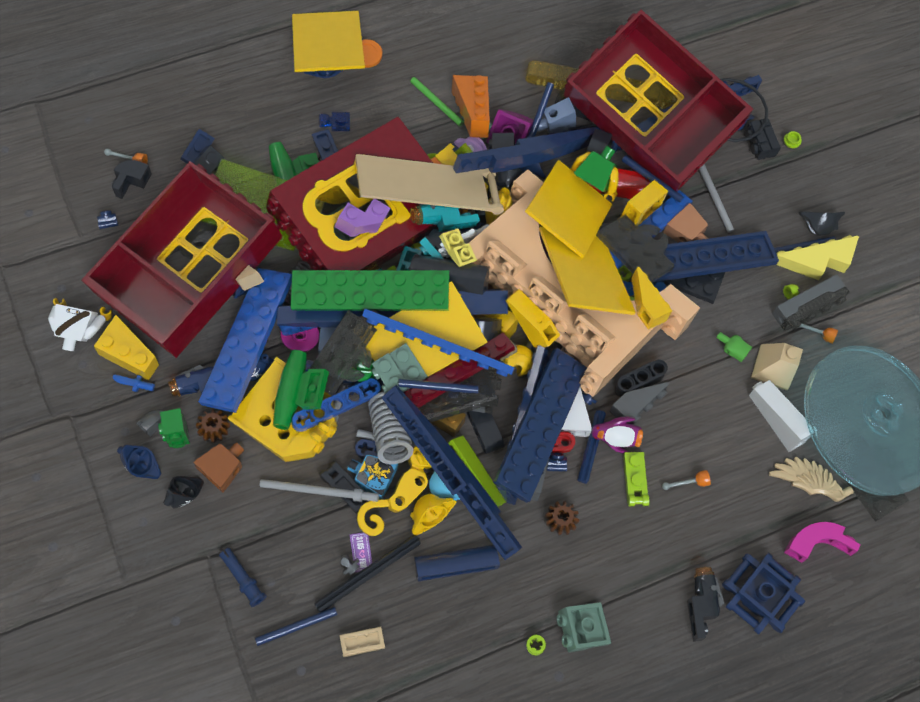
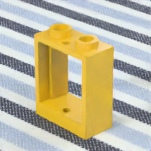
M656 180L652 181L627 202L617 224L627 233H630L662 205L668 190Z

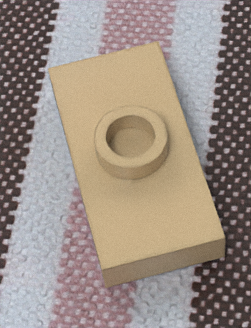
M381 627L340 635L343 657L385 649Z

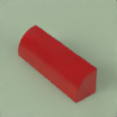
M618 169L616 197L632 199L651 182L638 172ZM589 184L591 187H593V188H594L596 191H598L600 194H604V195L606 194V192H602V191H600L599 189H597L596 187H594V186H592L591 184Z

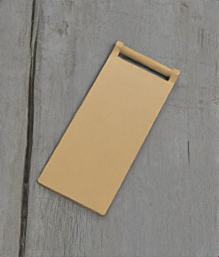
M356 154L355 161L360 197L490 211L496 215L504 212L496 185V173H491L488 168L455 173L452 165ZM483 176L488 179L492 205H489Z

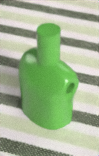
M720 332L716 337L725 344V353L740 362L744 360L752 349V346L747 344L738 335H733L729 338Z

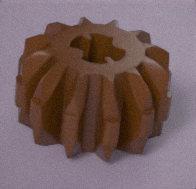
M212 408L209 414L204 410L205 416H198L200 422L196 423V428L199 429L197 431L198 435L203 436L204 441L210 438L211 442L214 443L217 437L222 441V434L228 435L227 429L231 427L230 423L227 422L228 416L223 415L222 410L216 413L215 409Z
M556 501L554 506L550 505L548 507L549 512L545 514V517L549 519L546 521V525H552L551 532L557 529L558 535H561L562 531L569 535L570 530L575 531L577 528L575 524L579 523V519L576 517L579 512L576 510L572 511L573 504L567 507L566 501H563L562 506ZM559 515H561L562 518L566 517L565 521H563V519H559Z

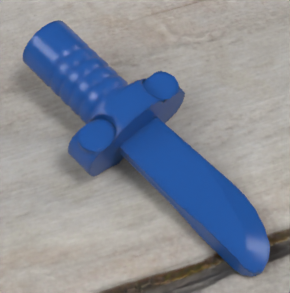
M113 375V379L117 383L133 386L132 391L138 392L139 388L154 391L155 384L142 381V376L137 375L136 379Z

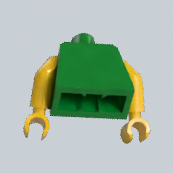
M606 145L601 154L592 151L578 156L570 169L576 176L600 191L606 192L604 195L605 199L608 195L612 196L613 202L617 196L618 169L616 168L617 164L610 160L615 150Z

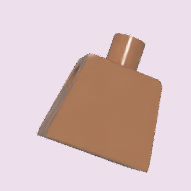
M690 203L667 223L663 232L678 243L709 239L704 235L708 223Z

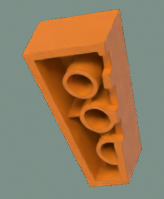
M453 75L452 94L456 98L455 102L460 108V114L464 118L469 136L488 138L490 122L488 76Z

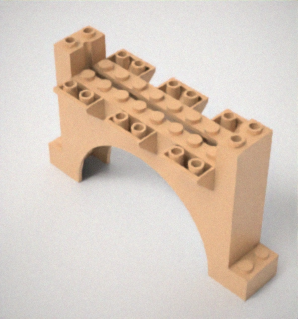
M526 170L513 182L510 191L513 205L469 242L477 259L476 262L471 264L490 267L488 289L508 290V297L517 289H520L552 320L560 334L555 341L563 346L561 351L587 367L585 375L579 383L585 393L594 397L660 329L676 340L688 328L700 307L671 284L659 292V294L670 305L672 313L666 322L649 330L637 315L635 300L631 301L636 311L635 315L568 307L553 265L547 258L541 244L539 223L525 212L543 184L542 180L529 170Z

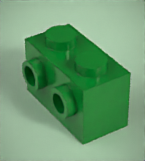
M181 408L160 412L161 423H158V428L163 441H167L169 447L182 448L185 444H190L187 422Z

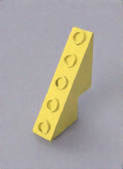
M848 235L840 240L831 239L825 243H814L805 248L796 247L792 251H779L776 253L779 259L777 265L818 281L824 274L826 267L845 273L851 265L859 236L852 237V235Z

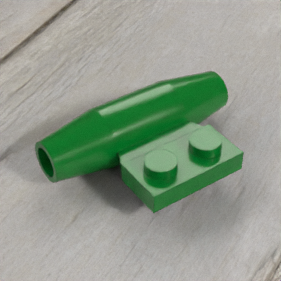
M274 142L269 145L271 169L277 186L319 162L316 153L301 155L292 161L282 142Z
M292 350L283 368L274 402L273 426L275 428L288 430L298 406L304 410L321 409L329 371L326 369H308L306 372L307 354L303 351Z

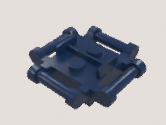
M769 552L763 557L761 562L751 555L745 554L742 558L743 561L734 573L722 583V586L727 591L734 594L725 607L729 611H734L754 628L753 631L758 635L768 623L775 631L782 633L785 629L784 625L797 608L802 607L805 603L804 598L794 591L801 578L797 575L794 576L773 559ZM749 566L754 568V571L740 588L735 585L747 568ZM790 598L792 602L777 620L774 616L787 599ZM741 600L742 604L745 607H747L756 616L759 615L760 617H762V620L760 622L757 621L753 616H751L747 611H745L742 607H740L737 604L738 601Z

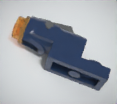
M198 365L172 378V381H168L172 396L178 395L180 397L186 394L197 393L198 390L202 394L214 367L204 368Z

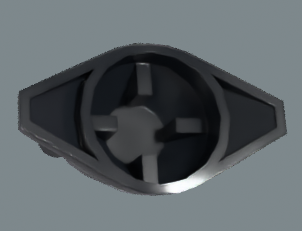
M801 211L799 215L806 221L810 232L821 236L838 230V221L845 215V212L820 213Z
M173 477L167 488L163 503L166 506H171L173 509L185 506L196 499L204 481L199 477Z

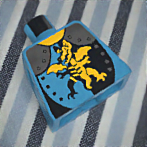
M366 455L363 463L352 459L347 470L357 474L354 480L365 492L378 493L379 500L384 498L396 474L398 464H385L376 456Z

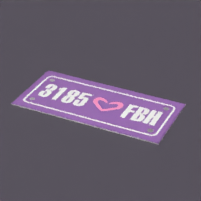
M365 533L350 534L353 561L356 558L360 560L358 563L359 568L355 572H360L372 564L369 537Z

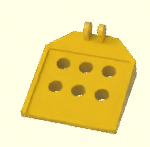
M276 357L271 366L240 403L237 412H233L228 417V420L285 462L312 458L316 453L319 454L323 450L324 443L328 437L331 438L337 430L336 416L325 422H319L318 425L302 432L296 431L292 424L288 430L275 428L273 426L274 402L281 374L286 364ZM325 390L323 400L331 397V393ZM332 401L331 406L335 409L334 401ZM298 406L296 413L303 409ZM315 409L313 411L317 418L324 416L322 409ZM307 413L308 417L306 419L301 420L299 422L302 424V426L304 425V422L310 418L309 413ZM271 420L268 426H262L264 421ZM290 433L287 439H281L282 434Z

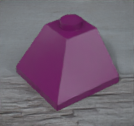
M498 109L486 143H489V139H492V133H514L516 142L517 139L527 138L533 119L519 113Z

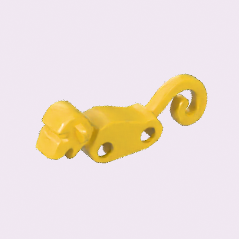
M417 446L413 447V454L408 459L410 469L401 475L393 495L389 499H381L378 502L368 501L358 510L357 523L366 535L377 536L384 529V521L376 514H372L369 517L370 521L376 523V527L372 529L366 524L365 514L368 510L388 507L392 512H400L407 508L426 488L428 479L423 469H430L431 465ZM415 479L421 481V486L416 485ZM396 498L402 501V506H398L395 503Z

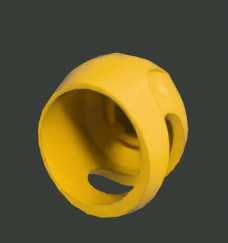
M516 345L517 352L502 360V363L515 366L517 376L522 377L528 374L529 369H532L533 352L524 345Z

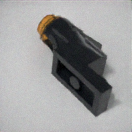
M711 567L695 569V595L697 596H692L687 600L693 642L702 641L706 638L708 627L704 620L717 618L720 613V607L724 604L718 580Z

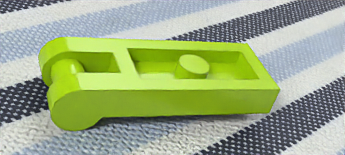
M624 452L623 460L628 506L633 507L635 504L649 506L644 452ZM634 492H640L641 496H635Z

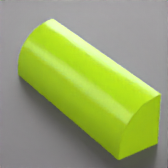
M460 436L449 441L450 447L479 481L499 508L505 504L504 497L498 491V488L465 437Z

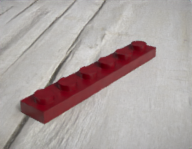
M502 333L474 350V352L499 360L514 351L515 347L508 337ZM459 359L423 381L459 384L484 368L477 366L478 362L470 359V362ZM410 388L403 393L417 408H420L446 391Z

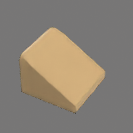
M249 265L235 279L244 291L264 282L259 272Z

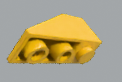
M637 267L631 278L638 317L649 330L666 322L672 310L670 305L659 294L658 289L650 282L647 274L640 267Z
M517 289L505 300L534 348L538 347V345L549 347L560 336L552 320L520 289Z

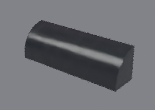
M415 254L412 258L409 270H449L450 282H453L457 291L483 295L488 289L489 266L470 263L459 267L453 260Z

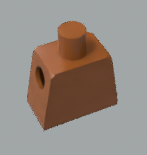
M235 443L229 450L222 444H218L193 463L198 471L224 493L242 468V464L237 458L244 452V449L238 443Z

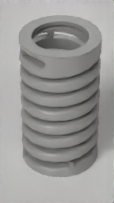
M381 392L374 395L368 402L377 456L385 464L402 463L413 454L412 440L381 398L386 393Z

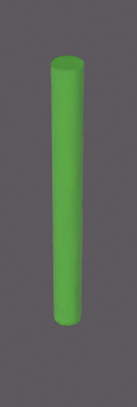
M416 77L411 79L410 82L458 126L463 124L464 121Z

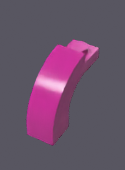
M818 522L805 527L797 533L788 543L784 553L802 563L808 559L815 544H830L850 556L859 550L861 544L857 543L853 537L843 535L846 527L831 522Z

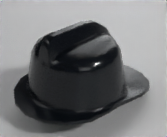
M517 168L496 172L495 180L497 186L510 189L513 182L521 175L522 170Z

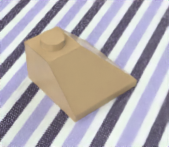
M786 343L761 344L751 378L763 383L770 380L776 387L787 391L799 366L803 349Z

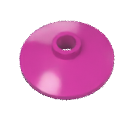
M313 328L288 336L282 335L281 332V340L290 350L306 352L313 349L318 343L319 330L318 328Z

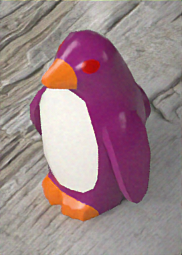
M618 417L611 421L594 425L591 433L593 438L605 442L616 452L624 453L628 451L621 447H640L643 431L637 425L626 423L634 421L635 418Z

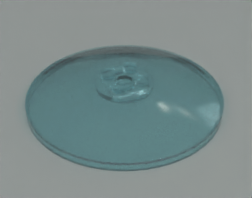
M868 346L843 347L824 357L811 372L804 397L808 429L824 460L844 480L868 493L894 496L904 494L919 487V378L894 356ZM881 410L885 412L886 418L883 417Z

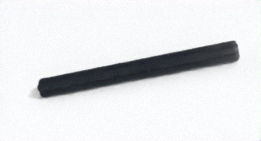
M411 536L314 603L317 610L323 612L419 546L421 541L418 536Z

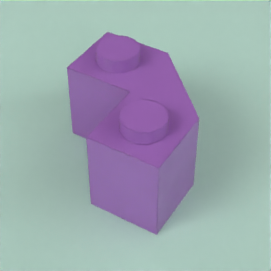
M377 199L372 200L365 212L347 203L334 227L350 237L368 232L369 234L377 233L391 208Z

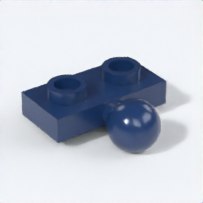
M199 129L180 160L187 164L190 161L193 162L206 146L212 145L215 138Z

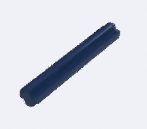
M597 410L595 412L592 428L596 424L604 423L606 416L604 411ZM590 433L578 476V482L587 484L589 481L599 440L592 437V433Z

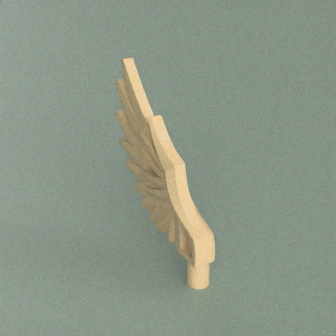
M795 457L794 461L786 458L784 462L788 465L777 463L774 465L775 468L781 471L769 472V476L792 482L791 486L800 488L809 495L823 494L835 502L841 501L854 493L850 486L842 490L836 480L833 481L832 473H828V469L824 470L822 465L817 466L815 461L810 463L806 458L802 461L798 457Z

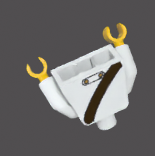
M55 298L53 299L55 306L52 307L48 320L54 335L64 338L62 349L74 351L76 340L87 342L88 339H91L103 324L112 318V310L104 314L105 307H101L100 315H98L97 312L69 307L65 299H62V302L59 303L58 299Z

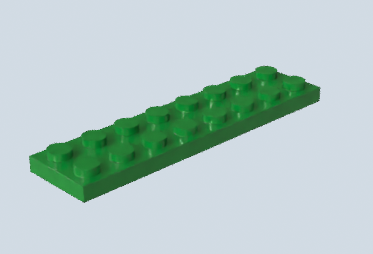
M292 270L291 310L449 311L450 272L449 270Z

